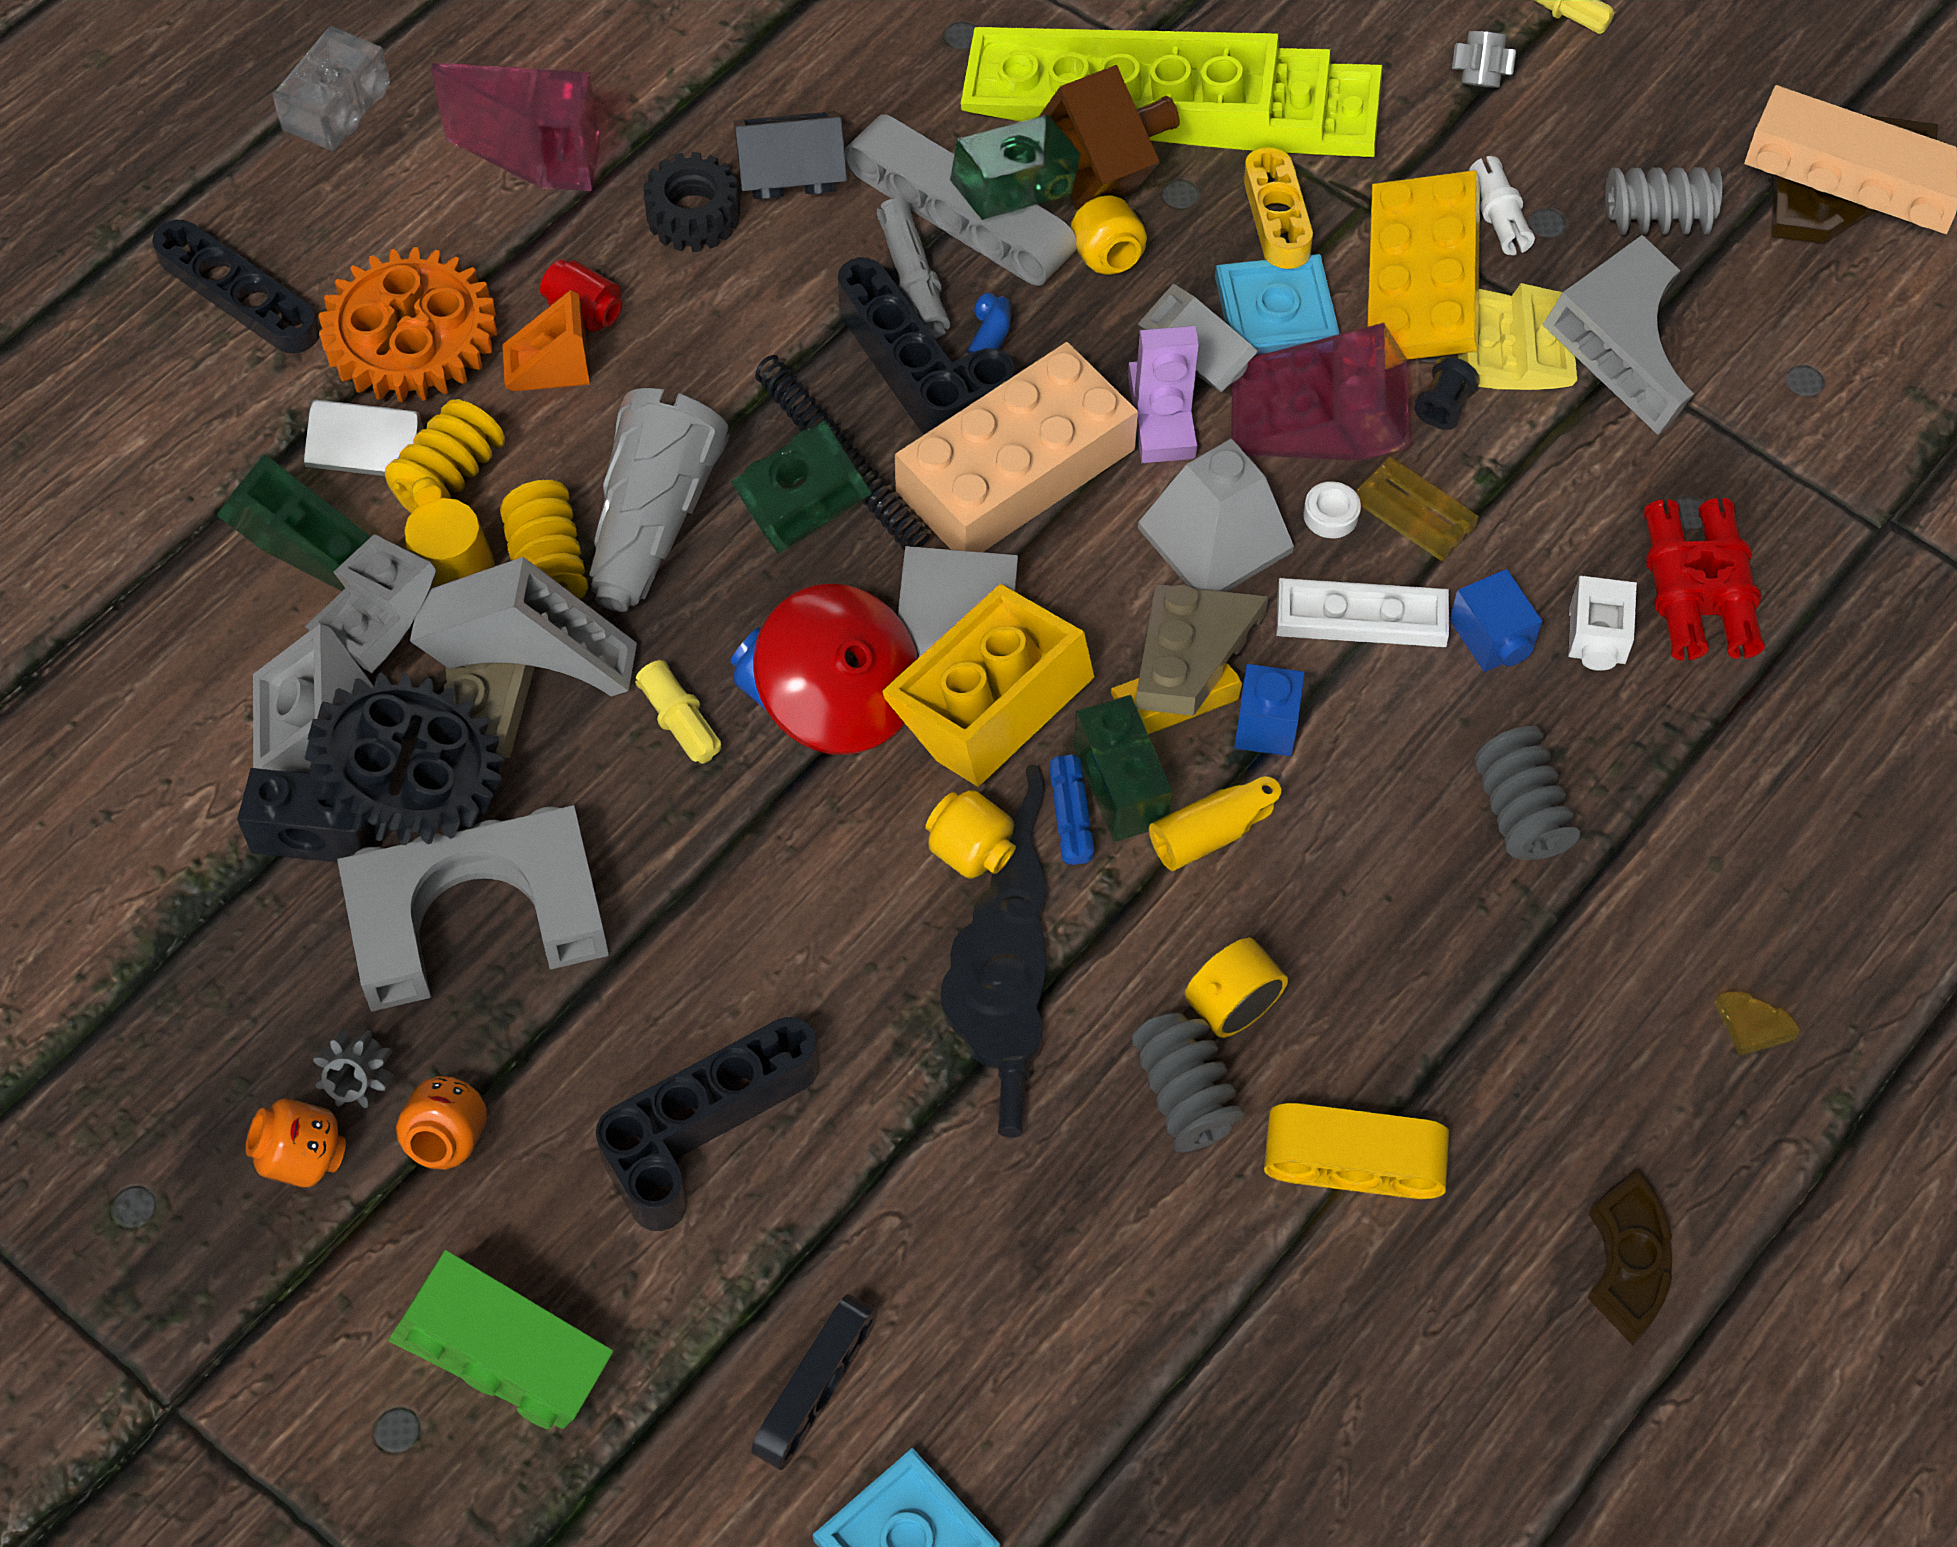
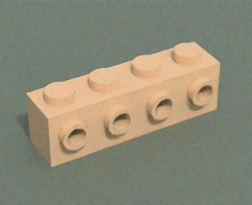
M1775 85L1756 127L1744 164L1947 235L1957 212V147Z

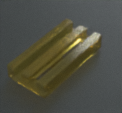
M1389 457L1356 491L1363 508L1442 562L1450 555L1451 548L1453 546L1457 548L1463 541L1464 535L1466 533L1470 534L1476 528L1479 517L1392 457ZM1389 479L1390 481H1392L1393 483H1395L1411 495H1409V497L1406 496L1401 491L1387 483L1385 480ZM1427 506L1438 512L1440 515H1442L1455 525L1452 527L1451 525H1449L1448 523H1446L1445 521H1443L1442 519L1428 511Z

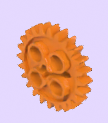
M413 247L408 259H401L399 253L395 249H391L389 262L383 264L377 257L371 255L369 256L371 269L364 271L352 265L350 270L353 281L336 279L334 282L338 295H325L324 297L327 311L319 313L318 317L322 327L319 335L330 367H337L342 382L353 378L355 389L358 393L373 385L377 400H381L389 390H395L398 402L403 403L408 391L416 390L421 401H425L428 395V388L435 386L438 391L445 395L448 393L446 380L453 378L457 382L465 384L467 378L464 368L469 367L481 370L480 353L489 354L493 351L490 337L497 335L496 312L493 298L489 296L487 283L478 282L476 270L473 267L462 271L458 257H454L447 263L442 264L440 250L433 251L428 259L425 260L421 259L418 247Z

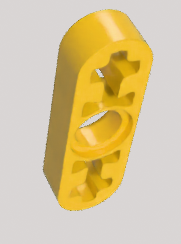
M1276 148L1254 150L1247 156L1245 161L1244 185L1264 257L1270 264L1279 268H1298L1306 264L1311 257L1313 231L1292 159L1286 152ZM1267 173H1270L1271 177L1275 178V182L1268 183ZM1277 203L1287 205L1291 209L1279 212L1269 210L1265 206ZM1288 232L1290 243H1286V240L1281 237V233Z

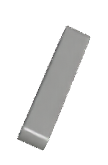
M879 115L844 148L845 162L849 169L862 181L891 199L902 198L906 200L911 211L1030 284L1039 286L1044 284L1077 250L1076 236L1073 230L1060 218L889 115Z

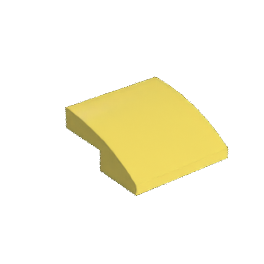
M1523 283L1518 286L1512 296L1479 289L1478 352L1458 354V358L1466 361L1476 369L1480 377L1478 387L1541 390L1569 387L1575 384L1577 381L1575 356L1543 326L1544 321L1563 292Z

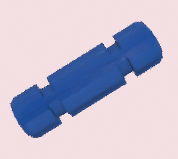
M1073 754L1066 756L1058 755L1051 759L1049 772L1051 785L1054 789L1053 799L1058 833L1061 837L1062 860L1068 865L1086 864L1092 861L1094 857L1092 832H1090L1089 828L1091 824L1085 784L1082 782L1081 760Z

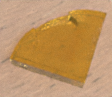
M1744 992L1719 994L1715 1004L1739 1056L1794 1041L1797 1038L1800 1030L1794 1020L1783 1009L1778 1008L1776 1010L1765 1002L1750 998L1751 994Z

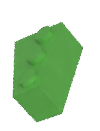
M444 1250L388 1339L389 1342L462 1378L476 1390L490 1396L496 1395L518 1406L516 1410L522 1417L544 1429H551L553 1425L564 1429L574 1420L613 1353V1350L447 1250Z

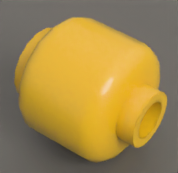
M1112 195L1096 197L1086 202L1076 212L1071 221L1070 228L1076 236L1077 252L1086 265L1096 273L1113 275L1124 272L1140 259L1146 249L1147 235L1144 225L1133 209L1119 197Z
M968 790L960 795H957L955 792L949 793L932 811L925 826V829L930 832L928 846L931 852L968 879L978 877L987 870L993 874L998 873L1008 863L1016 849V846L1010 842L1014 830L1013 819L975 790Z

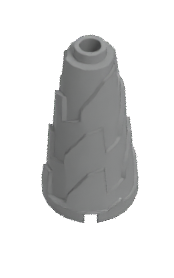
M634 389L624 396L618 411L613 449L603 484L605 499L594 542L596 551L589 574L593 578L591 591L596 594L595 601L613 611L625 612L629 606H635L641 598H646L662 559H666L672 549L687 513H693L713 466L724 452L730 434H727L729 426L723 418L699 401L678 393L674 406L660 403L664 389Z

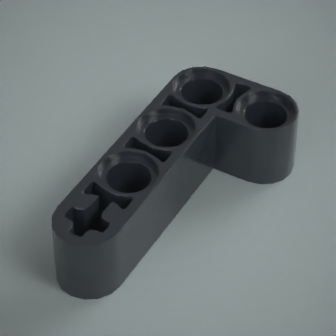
M858 257L847 261L838 272L839 312L842 320L924 435L1014 376L1015 365L1012 358L999 349L985 348L951 362L884 267L877 261Z
M784 1017L775 1020L619 1103L601 1116L596 1126V1138L604 1168L633 1218L641 1227L650 1231H664L673 1228L683 1218L686 1212L687 1199L682 1175L675 1162L676 1159L798 1094L814 1083L819 1072L817 1037L814 1029L806 1021L797 1017ZM761 1064L764 1065V1071H765V1074H766V1075H764V1073H763V1067H762ZM735 1077H743L751 1081L746 1088L738 1091H730L722 1087L726 1081ZM681 1106L696 1109L693 1116L682 1121L667 1117L672 1110ZM624 1136H636L641 1139L636 1147L627 1151L617 1150L612 1147L619 1138ZM656 1185L666 1186L671 1189L670 1194L659 1201H647L641 1198L648 1188Z

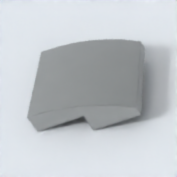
M374 534L333 572L345 589L316 615L305 628L310 631L320 623L329 626L358 666L372 673L392 652L413 623L429 592L436 569L429 561Z
M905 546L898 617L907 628L913 640L918 658L999 584L1015 592L1018 555Z

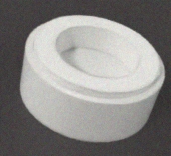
M1332 481L1320 483L1314 486L1307 494L1303 512L1305 523L1311 531L1325 538L1346 536L1354 530L1358 523L1361 509L1360 499L1352 488L1343 483Z

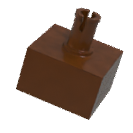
M1117 65L1060 86L1036 119L1076 211L1086 202L1099 196L1112 195L1122 198L1134 193L1160 163L1149 137L1169 129H1176L1180 124L1177 108L1169 96H1164L1155 102L1136 109Z

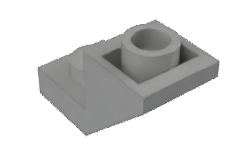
M1172 284L1138 323L1143 330L1196 326L1199 346L1195 374L1220 392L1229 384L1237 381L1245 373L1248 362L1258 352L1248 341L1196 297L1175 284Z

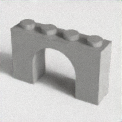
M574 805L564 808L544 807L535 810L528 816L502 822L498 820L483 821L474 825L471 829L456 832L455 837L452 839L435 833L432 844L428 845L419 836L413 842L407 843V845H397L388 848L368 847L357 851L353 856L337 859L360 982L371 1012L431 998L420 945L421 923L427 909L441 893L456 884L468 880L484 878L500 880L515 886L530 899L536 909L550 970L609 956Z

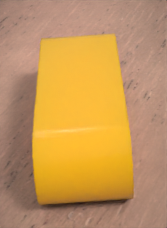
M1279 1104L1272 1107L1269 1111L1264 1171L1269 1177L1287 1183L1412 1199L1437 1198L1446 1192L1449 1129L1438 1122L1426 1119L1307 1104Z

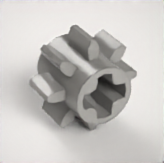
M1469 31L1467 44H1455L1452 69L1463 70L1462 84L1499 88L1501 75H1513L1517 50L1505 49L1507 35Z

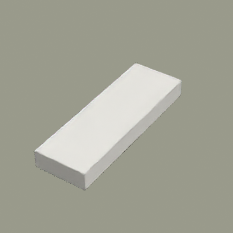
M1279 578L1276 636L1446 647L1449 637V589Z

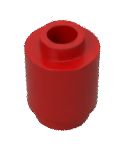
M559 259L545 272L540 285V293L547 299L549 307L571 290L579 294L584 328L589 331L596 332L603 327H609L619 317L623 303L620 299V287L616 283L576 260L567 262L564 259Z

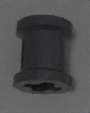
M1452 356L1442 357L1436 361L1432 368L1433 380L1427 390L1419 393L1415 400L1416 405L1414 406L1415 413L1424 423L1442 430H1450L1457 426L1462 413L1460 407L1466 396L1473 394L1480 383L1479 374L1474 367L1466 361Z

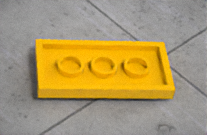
M1476 170L1372 184L1367 353L1371 364L1478 352L1480 182Z

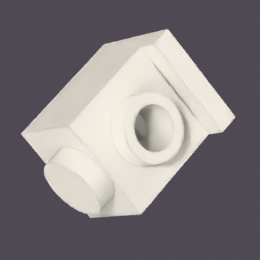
M1579 576L1569 607V616L1571 618L1568 657L1582 659L1583 665L1592 670H1608L1617 663L1626 664L1634 641L1637 582Z

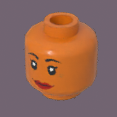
M437 1076L427 1079L413 1090L400 1113L396 1124L397 1140L403 1151L418 1164L431 1169L443 1170L457 1167L471 1156L487 1123L486 1104L479 1092L468 1083L457 1078Z
M283 1098L275 1101L269 1109L260 1108L249 1128L245 1147L246 1155L253 1158L254 1167L260 1176L307 1188L315 1186L327 1171L331 1173L337 1171L344 1156L346 1139L338 1135V1123L332 1111L294 1099Z

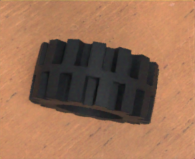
M692 152L691 158H685L683 153L675 154V161L671 163L665 158L659 162V171L652 168L648 173V181H645L643 188L647 223H649L652 234L654 236L658 234L659 242L665 246L672 241L674 249L683 251L685 246H691L692 252L701 251V245L707 244L709 249L718 246L719 237L726 241L731 236V228H737L739 223L738 215H740L737 180L734 174L731 175L730 167L725 162L719 166L718 158L709 155L704 160L699 152ZM698 195L710 200L706 205L698 208L686 209L674 205L677 200L686 196Z

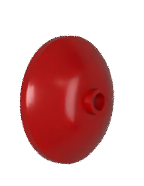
M819 584L795 592L783 600L768 615L755 643L753 655L754 679L766 711L779 728L789 737L818 752L834 755H851L870 750L882 744L904 725V721L885 700L882 691L915 662L918 656L907 628L895 612L880 599L864 590L848 585ZM845 651H850L856 655L858 659L857 668L848 665L845 660Z

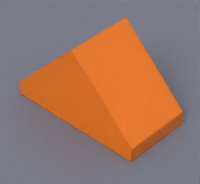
M570 290L502 344L505 388L511 391L590 385L587 340L580 297L578 293Z

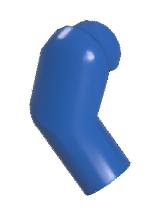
M986 292L979 297L974 308L976 317L983 321L967 349L968 354L985 348L1000 349L1010 329L1011 302L1003 295L996 297L994 294Z

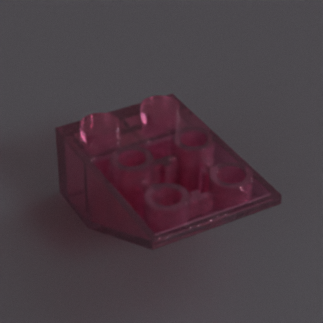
M432 63L431 72L446 140L540 188L592 191L600 139L590 72Z
M1385 323L1255 356L1248 362L1245 373L1232 383L1231 438L1247 456L1361 460L1409 448L1407 358Z

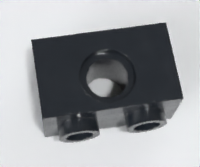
M250 768L237 821L251 854L338 862L337 859L353 856L361 849L372 847L376 825L368 822L363 828L355 831L352 829L355 814L348 812L338 817L332 815L336 798L318 799L317 793L321 781L308 780L307 773Z

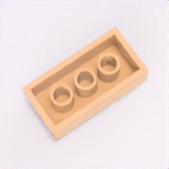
M1065 342L895 454L896 493L951 550L984 552L1134 451L1138 410L1068 342Z

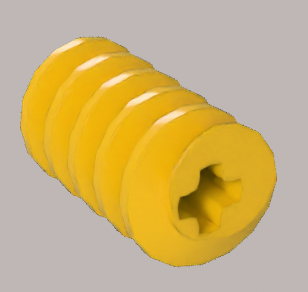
M460 399L449 400L441 408V413L430 419L427 423V429H422L414 436L413 444H408L400 451L399 459H394L385 467L387 485L395 498L411 514L419 507L412 496V486L420 478L430 477L437 481L441 489L440 498L451 499L448 490L458 493L465 487L462 475L470 478L474 477L479 472L476 461L486 463L492 458L490 446L500 448L504 445L505 436L497 422L479 407Z
M536 480L513 489L503 499L500 507L510 559L513 561L524 557L578 599H581L586 594L588 583L587 579L583 577L585 569L583 560L579 558L581 554L580 545L575 539L577 536L576 526L571 521L573 518L572 507L567 503L569 501L568 489L561 482L554 480Z

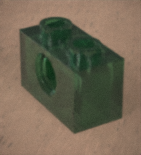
M1047 114L957 139L950 181L980 219L984 220L1072 195L1080 152Z
M825 420L813 428L799 432L789 444L769 457L753 462L745 469L743 474L731 481L758 527L778 554L872 494ZM806 478L802 485L791 489L798 480Z
M1128 695L1077 710L1073 746L1081 760L1082 768L1113 842L1149 832L1151 823L1170 814L1173 791L1132 696Z

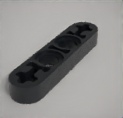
M172 220L159 226L154 232L152 238L153 246L159 264L167 272L275 348L285 353L296 354L308 350L316 343L319 329L313 308L306 301L198 226L186 220ZM187 244L189 246L191 255L193 256L192 259H190L189 253L182 249V247H185ZM220 265L230 268V272L222 279L208 280L203 278V274L211 267ZM263 292L268 295L267 300L259 306L246 307L241 304V300L249 293ZM279 313H281L282 320L290 324L285 329L283 328L281 318L278 316ZM302 323L301 327H299L298 329L295 328L296 326Z

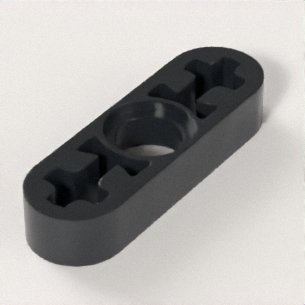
M850 1294L842 1298L761 1425L751 1449V1453L779 1470H783L790 1463L867 1340L877 1318V1309Z

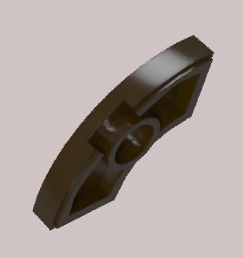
M1638 1170L1592 1206L1589 1212L1590 1218L1602 1234L1606 1263L1603 1276L1591 1291L1588 1299L1632 1346L1646 1333L1657 1317L1666 1300L1673 1276L1671 1275L1672 1234L1670 1225L1657 1195Z

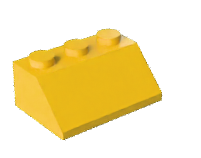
M999 584L882 692L885 700L937 762L979 787L1094 678L1084 631L1006 586Z

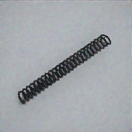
M769 355L764 358L756 369V380L761 383L764 389L768 390V394L774 397L775 402L780 404L781 409L786 411L787 416L792 418L793 423L799 426V430L805 433L806 438L811 440L812 445L817 447L818 452L824 454V459L830 462L831 467L836 469L837 474L843 476V481L849 484L850 489L855 491L856 496L862 498V503L868 506L869 511L875 513V518L881 521L882 526L888 528V533L894 536L895 541L901 543L900 546L903 550H905V546H907L905 543L909 542L908 546L910 547L923 546L930 538V530H923L924 523L917 522V515H910L911 508L904 507V500H897L898 493L891 492L892 487L891 485H885V478H878L879 471L872 470V463H865L866 456H859L860 450L853 448V441H847V434H840L841 428L834 426L835 422L833 419H828L827 412H821L822 406L819 404L815 405L816 399L813 397L809 398V391L803 390V384L797 383V377L791 376L790 369H784L785 364L784 362H778V355ZM774 359V364L766 369L761 378L760 371L768 361ZM781 367L775 375L767 378L774 368ZM784 373L787 374L780 383L773 385L779 376ZM790 380L793 381L786 390L779 393L783 385ZM799 388L796 394L785 400L793 389ZM805 395L800 403L791 407L798 397ZM811 402V405L805 411L798 414L799 410L806 403ZM817 409L815 415H813L810 419L804 421L806 416L811 411ZM824 416L818 425L810 428L818 418ZM830 423V426L823 433L817 435L823 426ZM836 431L832 438L823 442L831 432ZM843 438L836 447L829 450L835 441ZM849 445L844 453L836 457L843 447ZM855 452V455L848 462L842 464L850 454ZM859 460H862L856 468L849 471L853 464H855ZM868 467L864 474L855 479L861 470ZM874 474V477L867 484L861 486L868 477ZM881 482L875 490L868 493L875 484ZM887 489L886 493H885L882 497H880L879 499L875 500V498H876L882 491H884V490ZM894 497L890 503L881 508L889 498ZM900 504V506L893 513L888 515L890 510H892L895 506ZM906 512V514L900 520L894 523V521L902 513ZM911 519H913V521H912L906 528H904V529L901 530V528H902L908 521H910ZM919 527V529H918L913 535H911V536H909V537L907 538V536H908L915 528ZM926 534V536L919 543L914 545V543L921 536Z

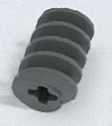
M1537 726L1517 727L1503 732L1489 740L1475 757V767L1482 776L1484 792L1490 796L1491 811L1497 816L1498 830L1505 837L1506 852L1513 858L1521 860H1539L1564 853L1574 846L1580 838V830L1578 828L1566 827L1573 821L1574 813L1568 806H1560L1566 800V792L1560 786H1552L1558 780L1559 774L1553 766H1545L1551 759V753L1545 746H1538L1543 740V732Z
M1170 1013L1149 1019L1139 1026L1132 1034L1131 1042L1138 1051H1141L1139 1062L1141 1067L1146 1072H1149L1148 1084L1150 1089L1155 1094H1158L1156 1102L1158 1110L1167 1116L1165 1119L1166 1130L1172 1137L1176 1138L1174 1140V1150L1178 1153H1187L1204 1149L1226 1136L1234 1125L1244 1119L1245 1111L1241 1106L1223 1107L1224 1104L1235 1097L1236 1089L1231 1084L1214 1085L1226 1075L1227 1068L1222 1062L1205 1063L1212 1059L1219 1049L1217 1043L1213 1040L1197 1042L1209 1032L1210 1026L1208 1022L1204 1019L1188 1020L1181 1013Z

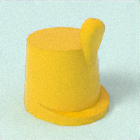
M424 477L417 480L412 486V496L419 507L407 519L404 530L405 546L407 551L429 561L436 569L430 589L495 567L493 554L477 515L473 510L459 500L440 498L441 489L434 479Z

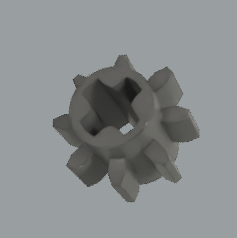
M341 1029L330 1041L331 1047L323 1046L313 1059L315 1064L324 1068L322 1077L315 1086L317 1089H325L335 1099V1105L339 1108L344 1102L358 1100L362 1107L367 1108L377 1096L376 1090L385 1091L394 1078L390 1071L383 1069L385 1061L391 1055L392 1050L391 1048H382L372 1038V1031L367 1030L363 1035L350 1038L349 1034L344 1029Z

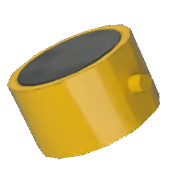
M1248 937L1230 944L1213 956L1189 982L1185 990V999L1200 1017L1208 1022L1210 1028L1218 1037L1226 1038L1242 1031L1259 1019L1282 995L1288 984V976L1255 939Z

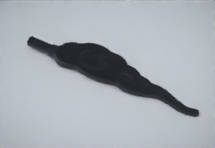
M1029 765L1026 768L1028 791L1013 817L1014 830L1010 842L1016 846V849L1008 863L998 873L992 874L990 888L980 896L975 904L972 923L961 930L955 937L950 954L951 967L945 975L941 987V1007L948 1024L964 1039L967 1049L975 1060L984 1066L998 1069V1076L1001 1079L998 1134L1008 1138L1022 1135L1025 1081L1029 1078L1030 1063L1038 1057L1043 1044L1042 1022L1037 1009L1046 978V948L1039 921L1046 902V883L1032 845L1031 837L1042 803L1044 787L1042 775L1036 765Z

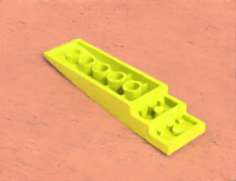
M974 28L960 103L962 111L1038 124L1036 119L1060 86L1117 65L1136 109L1155 102L1164 96H1169L1177 108L1180 119L1179 126L1176 129H1169L1149 137L1151 141L1253 151L1260 148H1276L1286 153L1375 156L1382 85V65L1331 64L1330 49L1279 48L1278 34Z

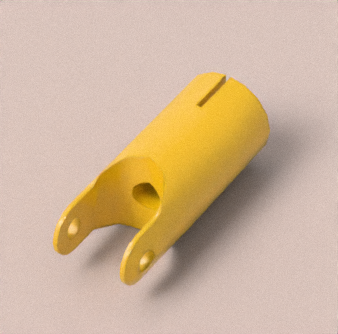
M1260 777L1245 785H1236L1218 790L1151 823L1149 826L1150 839L1158 857L1169 870L1175 871L1240 839L1249 831L1251 825L1271 815L1274 803L1281 795L1280 784L1271 777ZM1265 785L1269 786L1272 789V793L1266 794L1263 792L1262 787Z

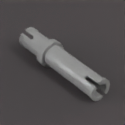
M902 198L889 199L881 204L882 209H877V218L884 231L894 266L900 278L898 288L934 339L946 333L944 328L949 329L950 327L949 318L940 299L941 283L939 277L935 272L931 271L908 202Z

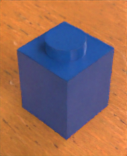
M1507 569L1458 589L1450 617V622L1484 672L1502 664L1508 667L1514 666L1525 660L1534 650L1542 624L1541 618Z
M1246 664L1234 745L1235 749L1292 756L1299 719L1304 672Z

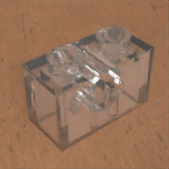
M330 25L272 94L282 130L334 152L346 136L354 133L362 116L375 101L380 100L385 95L390 80L383 49L378 45Z

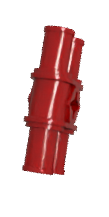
M1718 498L1707 500L1698 508L1705 541L1685 540L1680 518V506L1674 500L1668 499L1667 514L1664 511L1663 499L1650 503L1643 511L1651 542V548L1646 556V566L1652 571L1657 595L1654 599V607L1663 618H1666L1671 643V655L1677 660H1684L1683 647L1687 648L1688 660L1700 658L1708 652L1709 646L1705 639L1701 615L1721 616L1727 641V653L1730 657L1740 658V645L1743 647L1744 659L1760 654L1765 648L1756 614V609L1761 601V591L1755 586L1750 565L1752 550L1748 543L1740 538L1735 517V505L1728 498H1723L1721 501L1722 512L1719 510Z

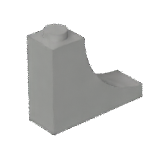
M1641 235L1565 290L1544 321L1543 326L1659 435L1672 425L1694 393L1683 383L1669 363L1659 338L1657 326L1659 302L1681 270Z
M524 557L429 589L424 603L414 619L410 642L449 669L478 663H514L536 666L578 678L597 687L611 697L629 691L637 645L634 640Z

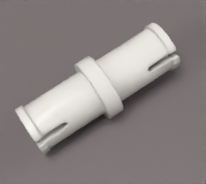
M1495 156L1486 157L1492 171L1488 174L1481 158L1472 164L1469 171L1476 170L1478 174L1480 197L1482 199L1480 204L1482 215L1485 221L1493 224L1505 254L1517 255L1516 248L1512 242L1514 238H1516L1523 253L1533 245L1535 237L1521 211L1523 207L1522 198L1517 189L1510 187L1500 159Z

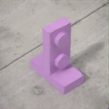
M1196 326L1140 330L1137 362H1129L1128 379L1132 405L1138 410L1136 431L1141 463L1196 459L1197 442L1191 412L1199 346Z

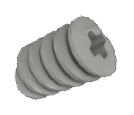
M1631 167L1627 171L1625 178L1619 168H1611L1605 188L1606 214L1608 219L1616 221L1620 235H1626L1631 220L1637 221L1641 235H1647L1652 220L1658 221L1662 235H1668L1673 219H1678L1682 234H1689L1694 219H1699L1703 234H1710L1714 220L1719 215L1722 200V176L1719 167H1714L1709 175L1704 168L1694 167L1690 170L1688 176L1683 168L1673 167L1668 172L1667 177L1663 169L1659 167H1652L1646 177L1641 168Z

